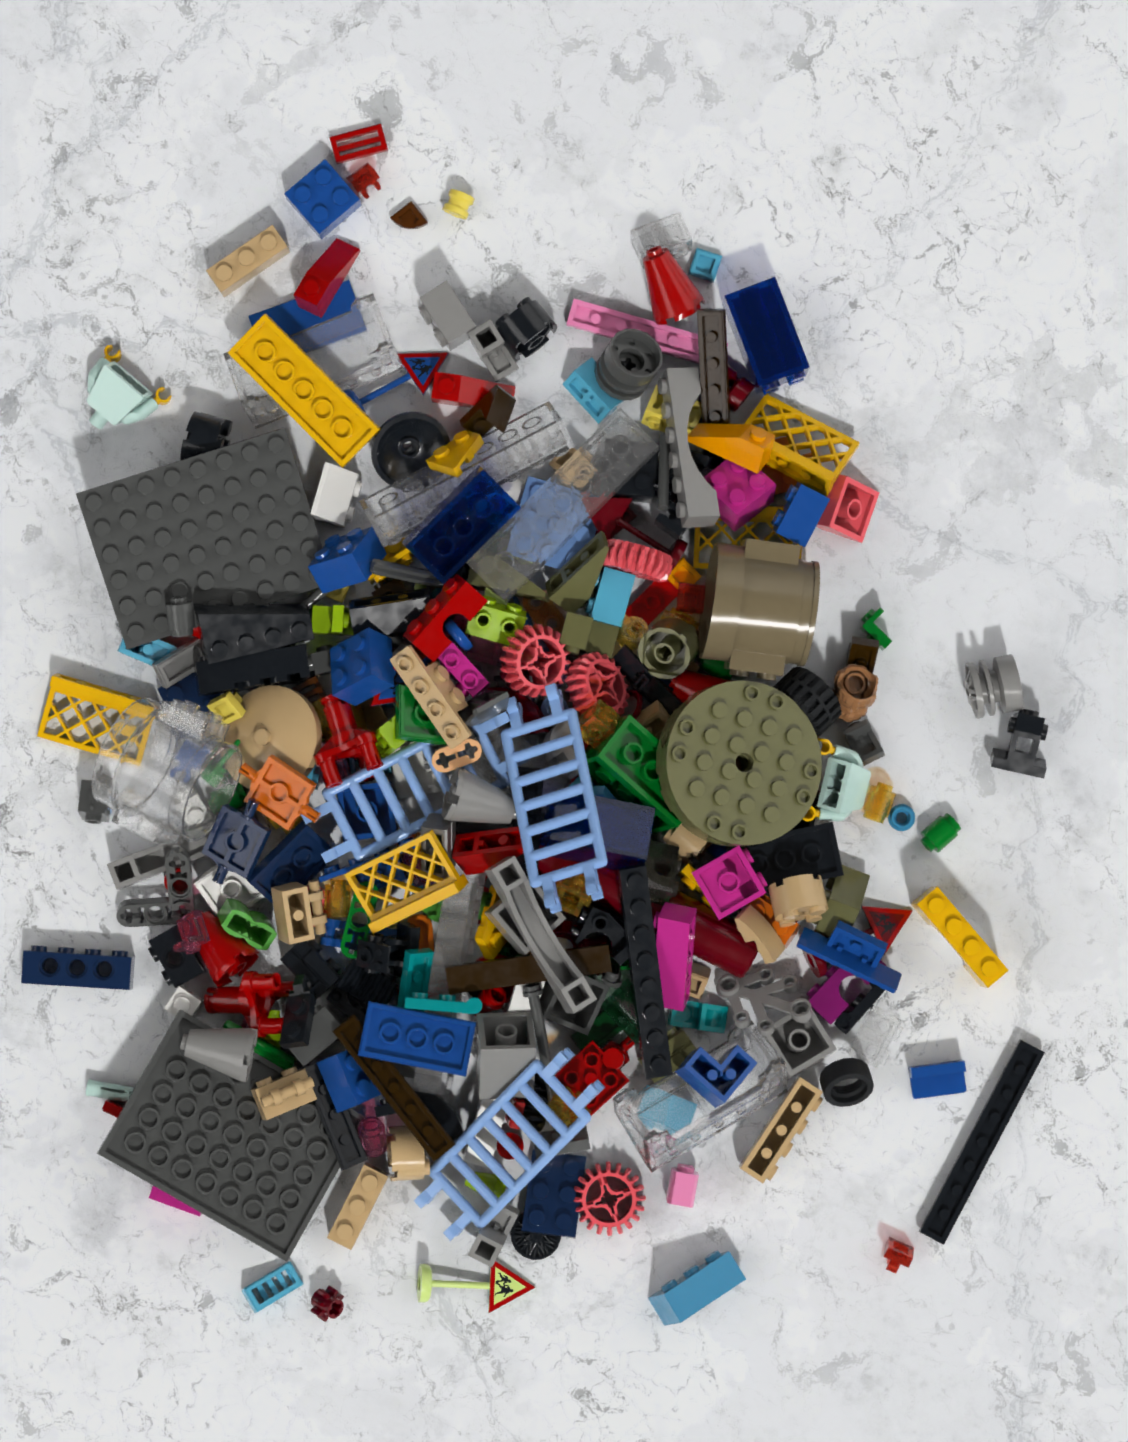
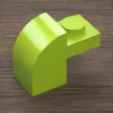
M313 605V634L352 636L353 629L349 608L344 605H333V607Z

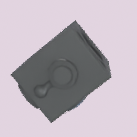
M81 780L78 813L85 822L91 824L109 822L113 809V790L109 782Z

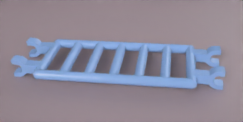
M555 683L545 686L551 715L524 723L522 704L520 702L517 703L515 696L510 697L507 712L511 727L501 732L529 884L533 888L542 886L544 906L546 909L550 908L552 914L562 911L555 882L584 873L586 894L588 896L591 895L593 901L604 898L597 869L606 866L608 863L578 714L574 708L564 710L562 690H558ZM568 721L569 735L515 752L512 738ZM573 745L575 759L519 776L517 762ZM578 769L579 784L524 801L523 786ZM583 794L586 808L529 825L527 811ZM588 819L591 833L534 850L531 836ZM593 844L596 858L539 875L536 861Z
M506 711L483 723L471 726L498 779L491 784L501 790L510 785L509 777L506 773L508 772L506 761H500L487 733L510 722ZM414 742L382 758V767L367 771L365 767L343 778V784L329 789L325 787L322 790L326 803L314 808V810L321 813L320 817L331 812L346 840L321 854L325 863L350 851L357 861H362L421 831V826L430 813H442V808L434 811L408 760V757L422 751L445 795L446 791L449 792L451 783H449L446 773L437 771L432 765V756L435 752L432 745L434 744ZM465 750L458 752L459 757L466 754ZM527 759V760H524V761H521V762H517V765L519 766V765H521V764H523V763H525V762H527V761H529V760H531V759ZM397 763L425 816L411 824L383 771ZM472 764L461 767L477 776ZM373 775L400 827L399 830L387 836L359 782ZM347 788H350L376 839L375 842L361 848L335 797L337 793ZM301 815L305 824L312 822L304 815Z
M569 1047L560 1051L547 1066L538 1059L532 1061L454 1141L455 1145L430 1166L429 1176L434 1181L414 1202L420 1208H423L441 1190L451 1198L462 1210L463 1214L443 1232L450 1241L455 1236H458L471 1222L477 1228H484L590 1122L591 1115L585 1107L605 1086L597 1079L576 1099L555 1077V1074L575 1056ZM536 1073L577 1115L578 1118L569 1127L527 1083ZM518 1091L526 1097L560 1134L551 1145L510 1102ZM501 1109L541 1150L542 1154L534 1162L524 1154L492 1119ZM484 1126L525 1170L516 1180L475 1137ZM467 1144L508 1188L499 1198L458 1155ZM449 1162L453 1164L490 1205L482 1215L475 1210L442 1174L441 1170Z

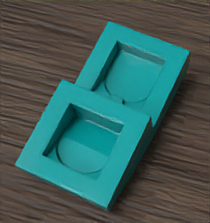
M688 1001L683 1012L669 1009L667 1025L724 1034L728 1007Z

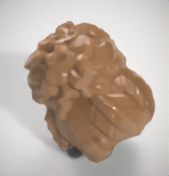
M848 664L843 669L838 670L834 676V688L832 691L836 695L842 711L839 719H843L848 723L864 717L868 707L872 706L876 699L878 677L870 673L865 666Z

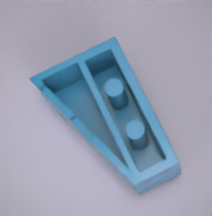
M717 1250L704 1258L706 1261L699 1267L697 1265L690 1267L683 1272L684 1276L678 1280L673 1279L661 1287L660 1291L648 1297L664 1326L683 1322L746 1280L729 1251L720 1253Z

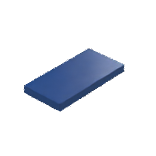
M349 280L342 282L322 318L299 308L295 299L248 316L251 326H253L264 314H267L305 353L367 332Z
M368 1001L358 1056L466 1077L476 1022Z

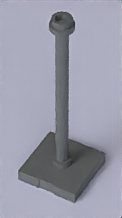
M529 983L523 986L524 991L522 993L523 997H528L540 1061L547 1066L551 1062V1055L539 995L543 993V988L540 987V983ZM545 1082L549 1107L563 1121L559 1097ZM587 1126L557 1155L590 1149ZM555 1129L540 1133L550 1145L560 1136ZM534 1144L537 1159L542 1154V1152Z

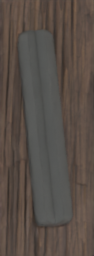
M373 559L369 567L370 572L375 575L442 588L446 581V575L440 572L379 559Z

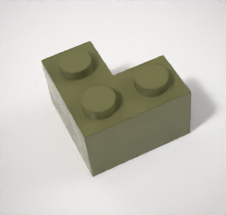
M567 611L559 643L566 644L563 650L571 652L569 655L579 656L580 652L585 654L599 652L601 655L607 654L608 659H612L620 627L594 621V618Z
M842 865L844 875L827 879L825 887L829 890L825 889L828 910L821 914V920L812 922L816 925L814 932L829 938L839 920L853 927L861 909L870 875Z

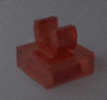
M366 163L346 177L350 185L366 199L369 198L366 192L367 186L372 184L378 191L381 189L377 181L380 177L369 163Z
M679 582L676 611L692 615L694 613L702 614L706 585Z
M889 1237L883 1256L888 1259L886 1270L896 1274L900 1264L909 1268L913 1260L914 1247Z

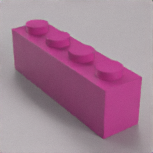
M667 902L664 903L661 912H656L653 922L654 928H657L655 940L664 1008L683 1012L690 997L697 908Z

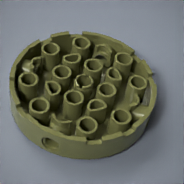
M730 681L704 688L689 696L668 718L657 746L656 774L659 775L662 789L660 792L670 812H673L682 822V826L692 834L721 846L742 847L762 844L786 834L804 818L811 808L821 780V750L816 732L810 720L786 694L774 687L759 682ZM736 758L741 762L742 769L740 770L736 766Z

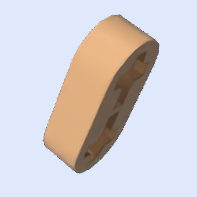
M467 738L453 749H450L448 745L441 747L434 752L432 765L437 771L445 773L455 770L457 767L460 768L474 763L481 757L482 746L476 739ZM466 743H470L471 746H476L478 749L474 752L475 757L470 758L468 754L459 757L458 752L466 748ZM444 752L446 756L455 754L456 758L448 762V767L444 768L443 764H437L436 760L440 758V753Z

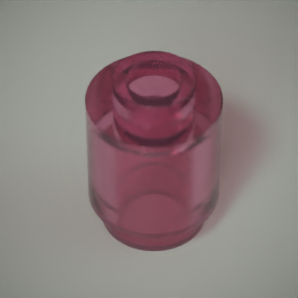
M374 1116L364 1118L358 1127L359 1139L366 1156L378 1157L387 1150L385 1126L379 1118Z

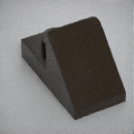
M496 384L459 420L460 424L467 431L478 433L481 437L493 427L504 433L516 399Z
M852 636V641L848 647L846 666L848 664L862 665L873 674L879 649V640Z

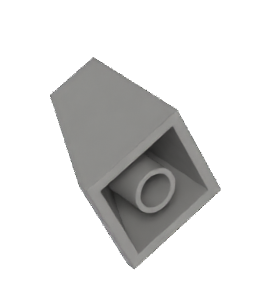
M531 1012L477 1013V1086L479 1099H496L532 1061L536 1060V1042ZM535 1075L527 1082L533 1090ZM518 1091L513 1098L520 1099L526 1097Z

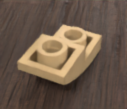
M746 905L735 917L737 929L744 941H755L757 950L765 964L775 962L786 948L764 916L751 905Z

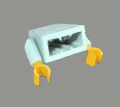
M112 345L105 347V357H101L88 373L87 391L89 396L87 403L96 410L89 421L98 429H102L108 421L116 426L120 423L129 425L144 420L158 409L159 404L166 405L171 400V396L166 400L159 398L158 394L165 390L164 387L158 388L155 398H150L153 393L117 363L122 357L121 350L114 356L108 355L113 349Z
M818 738V741L822 742L821 755L831 754V757L828 758L817 803L818 809L811 806L803 820L809 822L817 817L818 820L840 822L849 816L852 811L863 807L865 797L871 790L869 783L871 772L863 768V761L856 751L837 744L832 746L828 739Z

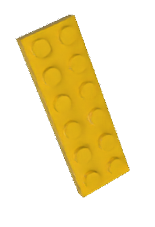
M264 314L227 352L342 468L381 429L267 314Z

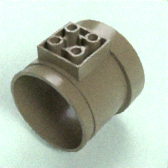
M749 538L742 539L740 545L715 542L708 564L699 625V658L724 661L723 669H730L729 675L749 677V672L757 673V679L776 681V676H783L785 664H796L797 666L804 667L810 653L817 618L820 591L819 562H807L799 559L800 545Z

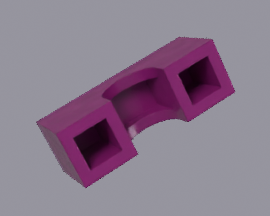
M881 960L879 961V963L886 966L884 962H882ZM834 965L827 970L825 974L827 979L821 985L815 983L806 993L811 1007L830 1025L849 1006L840 995V983L848 976H855ZM859 978V979L862 980L866 985H868V984L870 983V982H868V981H866V980H864V979H862V978Z

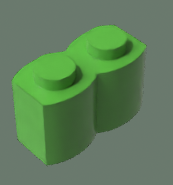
M227 898L217 913L222 928L228 934L238 938H245L247 943L256 949L268 950L277 936L272 921L266 915L258 911H250L239 900Z

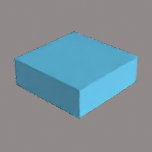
M697 248L688 275L714 283L722 256Z

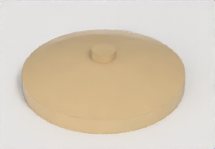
M278 685L262 686L245 694L242 697L243 701L240 703L246 710L243 717L225 725L222 733L223 756L237 739L241 741L226 762V766L232 776L241 785L250 789L252 780L239 773V769H241L244 763H247V765L258 771L264 766L268 757L273 754L307 777L316 764L314 756L321 749L322 743L321 724L313 705L301 693Z

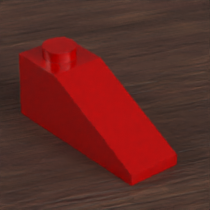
M336 238L306 272L293 294L298 307L322 318L358 257L360 249Z
M435 372L431 399L432 403L473 408L496 384L513 397L516 387L463 375Z
M510 827L457 834L452 858L466 875L485 873L484 870L508 856L518 857L524 854L519 828Z

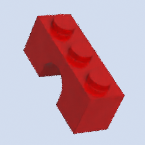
M456 574L445 582L443 590L436 598L431 599L426 604L425 610L421 615L409 623L403 636L430 660L435 662L451 644V641L443 633L444 621L452 614H461L471 621L488 600L467 581Z

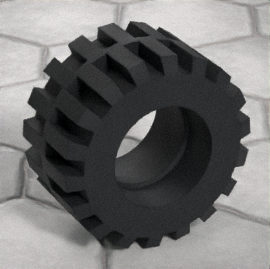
M799 666L793 667L773 686L790 697L806 714L816 732L817 738L842 714L841 705L832 689L819 676L808 669Z

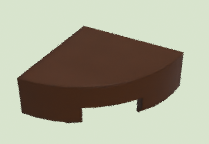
M412 201L390 217L396 225L405 229H419L428 224Z

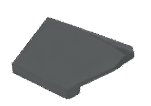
M487 690L467 701L469 706L460 711L459 715L467 727L483 723L507 710L509 694L507 691Z

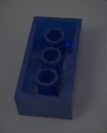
M478 466L402 543L444 585L521 507L481 466Z

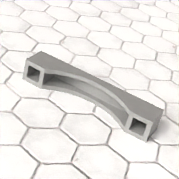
M698 367L666 368L662 377L658 380V392L663 396L661 413L662 418L666 419L667 423L665 440L666 443H670L671 452L669 453L668 460L670 468H673L674 471L672 489L674 493H677L678 499L676 503V516L681 519L682 528L713 527L720 517L717 492L698 470L691 456L688 444L687 426L689 415L701 393Z
M256 810L253 817L259 823L271 829L266 816ZM214 823L107 864L116 890H121L166 872V854L172 848L182 847L186 849L190 855L191 862L206 856L201 852ZM174 857L173 861L176 862V867L181 866L182 861L179 857Z
M508 856L484 870L565 1012L574 1014L597 1000L585 977L568 956L548 924L535 898L529 880L516 857Z

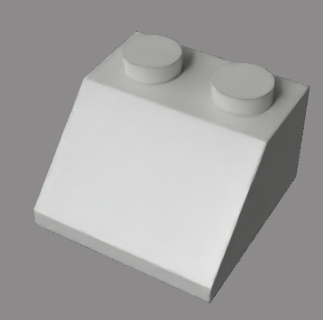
M325 462L310 513L313 519L345 528L347 522L351 523L355 508L351 507L354 497H359L363 482L359 481V475Z

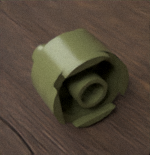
M664 618L657 621L645 633L638 645V656L641 663H644L649 669L648 672L651 675L660 679H673L682 674L693 663L699 652V639L695 627L678 618Z

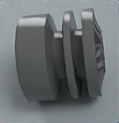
M624 329L617 332L596 362L594 372L597 383L609 396L619 400H633L640 397L661 368L663 355L660 346L648 333L638 329Z

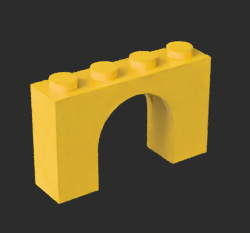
M938 886L930 887L911 903L928 925H932L957 952L965 963L963 967L980 987L989 988L1009 971Z

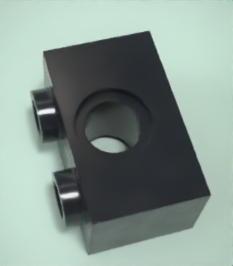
M175 925L149 940L151 947L148 950L155 962L160 960L165 969L161 973L169 986L173 984L175 988H178L206 972L180 925ZM172 950H178L182 955V961L178 965H172L168 960V955Z

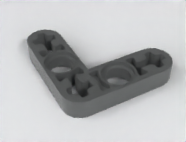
M175 847L166 854L165 870L168 897L122 901L118 906L116 915L117 921L125 927H140L190 922V918L195 914L196 906L191 860L186 849ZM176 856L182 861L181 872H176V862L173 861ZM176 880H183L187 883L188 887L183 891H178L173 887V883ZM153 906H158L164 913L160 917H153L148 910ZM168 906H171V916H168ZM179 906H185L187 913L181 914ZM141 908H144V917H141ZM130 909L133 917L129 918L125 910Z

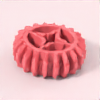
M620 539L607 540L609 551L603 566L654 582H665L668 580L672 571L673 558L667 553Z
M533 624V626H523V630H514L515 638L507 637L510 645L509 647H501L506 652V655L499 658L505 662V665L500 670L507 673L504 680L511 683L510 688L512 690L518 691L521 695H529V697L536 698L538 694L540 696H547L545 686L553 683L564 684L561 676L569 674L564 669L565 665L571 664L570 660H567L565 656L571 652L563 650L566 644L559 643L561 634L558 631H553L550 626ZM538 639H541L547 645L549 652L543 651L542 646L538 643ZM522 669L528 670L533 682H529L524 677Z
M599 652L586 653L575 659L567 670L569 673L567 674L568 677L564 680L568 685L565 691L570 695L568 701L574 704L576 711H579V717L585 718L587 723H595V725L608 723L624 714V709L628 706L626 700L630 697L626 692V689L629 687L624 681L626 676L620 672L621 666H615L614 659H608L607 654L601 655Z
M607 1161L606 1170L602 1171L600 1164L597 1163L595 1164L597 1173L593 1174L591 1169L587 1168L585 1171L589 1176L588 1180L581 1176L578 1178L584 1186L582 1188L574 1187L576 1192L581 1193V1198L575 1197L574 1202H581L580 1207H577L575 1211H584L585 1214L580 1216L579 1221L584 1222L588 1218L590 1222L587 1224V1229L591 1230L594 1224L598 1225L597 1234L602 1233L603 1227H607L608 1236L612 1235V1227H617V1232L622 1234L621 1224L625 1223L626 1227L631 1229L632 1224L629 1219L632 1218L635 1221L640 1219L634 1211H644V1206L637 1204V1201L646 1200L645 1195H637V1192L642 1191L644 1186L643 1184L634 1186L633 1183L639 1179L638 1175H634L629 1179L628 1175L631 1169L627 1167L624 1173H621V1163H617L615 1170H611V1163ZM606 1177L619 1178L627 1184L628 1188L612 1189ZM598 1180L601 1193L598 1197L586 1202L589 1187ZM604 1185L611 1195L617 1196V1199L613 1200L614 1212L607 1202L601 1201V1197L605 1198ZM632 1195L628 1211L622 1217H619L617 1204L622 1199H625V1197ZM605 1208L610 1213L612 1220L599 1219L591 1213L590 1209Z

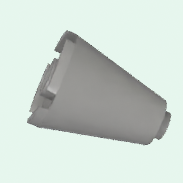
M457 767L454 770L449 781L452 785L449 792L446 791L441 813L443 819L447 821L510 824L512 820H517L512 795L464 768Z
M190 1029L189 1034H183L180 1050H185L184 1056L240 1082H247L253 1064L254 1047L257 1044L258 1029Z

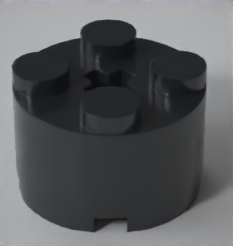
M529 297L519 302L517 305L518 309L510 315L508 313L502 315L495 323L498 326V332L505 341L504 346L517 361L520 360L519 355L523 354L526 358L539 350L549 340L546 335L550 330L553 333L557 330V324L536 300L532 301Z
M195 411L186 429L188 435L186 440L183 439L180 460L230 445V440H226V436H229L233 422Z

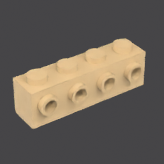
M797 1076L740 1163V1169L761 1183H764L766 1179L770 1181L778 1169L776 1163L780 1157L783 1156L785 1158L793 1146L791 1140L795 1134L800 1135L808 1123L806 1117L811 1110L815 1112L823 1100L820 1096L823 1092L800 1076Z

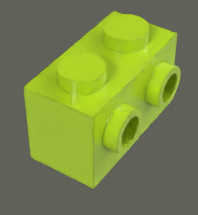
M482 595L488 601L471 621L467 619L465 633L509 646L510 643L507 637L515 638L514 630H523L526 611L522 610L520 605L514 603L503 605L496 603L497 600L495 598Z

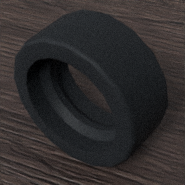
M843 1058L832 1062L824 1068L819 1079L825 1100L831 1105L839 1107L852 1106L862 1102L869 1097L874 1087L868 1064L856 1058ZM846 1079H858L854 1083L846 1086H835L837 1083Z

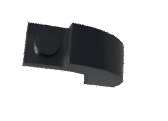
M412 1088L452 1140L455 1141L464 1130L460 1118L452 1106L435 1093ZM385 1098L380 1099V1105L374 1107L376 1118L396 1114Z

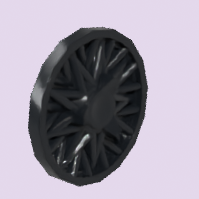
M524 1212L521 1213L511 1229V1241L515 1250L523 1257L531 1260H540L552 1255L558 1248L561 1237L521 1231Z

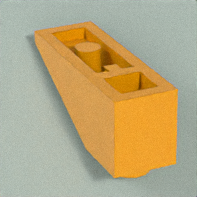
M698 423L689 433L688 442L758 474L770 459L776 435L752 424Z

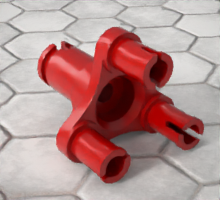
M332 694L322 698L320 702L325 707L323 711L332 737L317 752L314 759L317 767L321 769L326 788H334L343 784L335 762L338 759L354 758V760L358 761L360 770L366 767L367 771L382 767L383 762L376 746L377 738L375 732L358 728L349 703L332 696ZM374 775L365 779L364 782L375 780Z
M246 971L242 975L240 986L207 988L208 994L204 995V1006L209 1014L241 1013L245 1017L249 1028L258 1029V1037H266L267 1034H281L284 1017L268 1018L276 1000L289 996V992L293 990L294 981H281L280 974L277 972L258 974L257 971Z

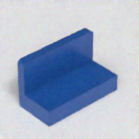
M964 1060L908 1067L912 1097L914 1099L966 1092L964 1076L966 1067Z

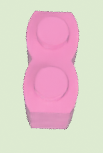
M678 1163L677 1168H671L666 1197L667 1203L693 1208L699 1178L698 1172L694 1171V1166Z

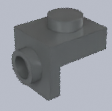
M868 719L854 722L844 730L847 744L851 750L859 754L864 766L885 756Z

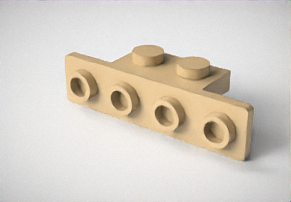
M411 645L405 647L390 659L391 664L450 749L455 748L472 735L458 714L469 705L465 701L462 691L456 688L450 679L449 673L444 666L436 661L426 667Z

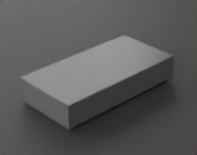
M194 638L152 664L162 687L167 689L194 672V663L199 662V657L205 656L201 640Z

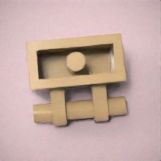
M319 880L308 881L309 891L306 885L298 882L271 887L277 933L280 941L291 945L315 939L313 926H315L316 935L326 933L325 923L328 921L327 914L323 913L322 899H324L323 890L320 889ZM310 902H311V906H312V913H313V915H311Z
M293 1066L281 1071L282 1077L272 1080L271 1076L255 1082L257 1087L251 1089L262 1120H269L317 1100L313 1090L315 1086L311 1076L308 1077L305 1069L297 1070V1067Z

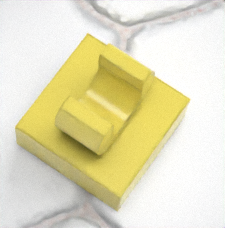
M228 691L210 700L207 705L208 709L222 726L243 717L246 712L240 704L243 699L237 691L233 694Z

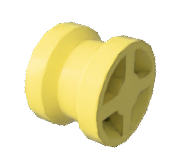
M450 189L448 193L449 201L444 204L442 210L452 216L467 220L469 215L468 208L473 205L475 199L464 192Z

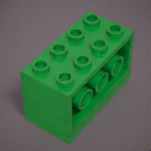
M629 714L605 723L585 749L590 777L600 786L605 785L617 801L653 833L677 828L682 822L673 812H670L660 792L662 789L659 775L656 774V752L659 740Z

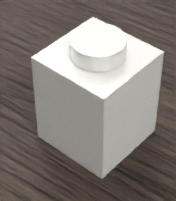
M182 985L177 988L164 1009L174 1016L177 1015L179 1010H183L194 1017L204 1000Z

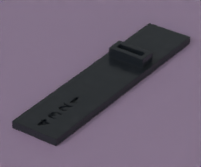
M626 644L612 658L615 660V666H621V674L626 676L625 678L632 684V687L637 692H640L651 704L658 700L671 716L673 711L683 703L659 678L648 672L649 669L644 663H641L639 657Z

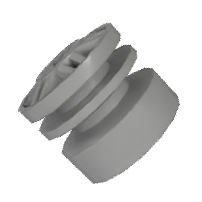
M1013 655L994 657L993 670L989 671L984 660H979V673L974 662L966 663L965 689L968 702L977 719L984 717V705L988 714L994 716L997 702H999L1004 713L1023 709L1022 687Z

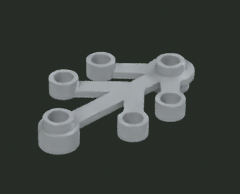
M762 967L758 972L741 979L732 974L723 975L718 980L716 991L720 998L729 1000L734 1012L733 1019L738 1028H746L751 1022L749 1013L743 1010L740 998H743L751 1003L758 1020L757 1027L759 1033L762 1036H770L774 1033L775 1027L773 1021L768 1018L764 1006L791 1014L793 1020L799 1023L809 1021L813 1015L811 1003L807 999L798 998L791 1003L771 996L782 991L789 994L796 992L799 988L797 978L794 975H786L782 980L774 982L773 970L770 967ZM766 974L770 975L767 978H762ZM759 982L765 985L755 990L747 988ZM789 982H793V983H794V984L791 985V986H786V984L789 983ZM740 1017H746L742 1021L738 1020ZM770 1025L769 1028L762 1029L763 1026Z

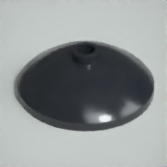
M405 412L393 416L380 427L381 429L372 441L371 459L376 472L382 480L395 488L413 490L425 487L441 476V472L431 470L426 462L437 448L445 446L450 442L447 431L437 419L422 412ZM410 441V447L404 448V443Z

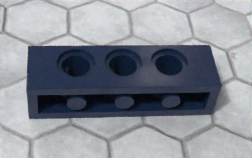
M31 945V950L23 951L21 983L132 990L135 957H128V951L112 950V955H101V950L85 949V954L74 953V948L58 947V952H47V946ZM49 958L55 959L58 963V969L53 974L45 969V962ZM77 959L81 960L85 965V970L81 975H76L72 971V964ZM103 961L109 962L112 966V972L108 977L102 976L99 972V965Z

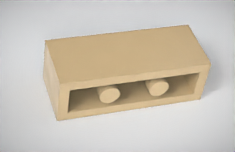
M271 225L207 269L206 272L225 298L290 253L277 230Z
M365 1162L327 1237L328 1239L352 1250L389 1177V1173Z

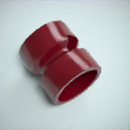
M728 365L729 386H731L729 390L730 411L735 413L753 391L755 385L745 377L738 378L737 371Z

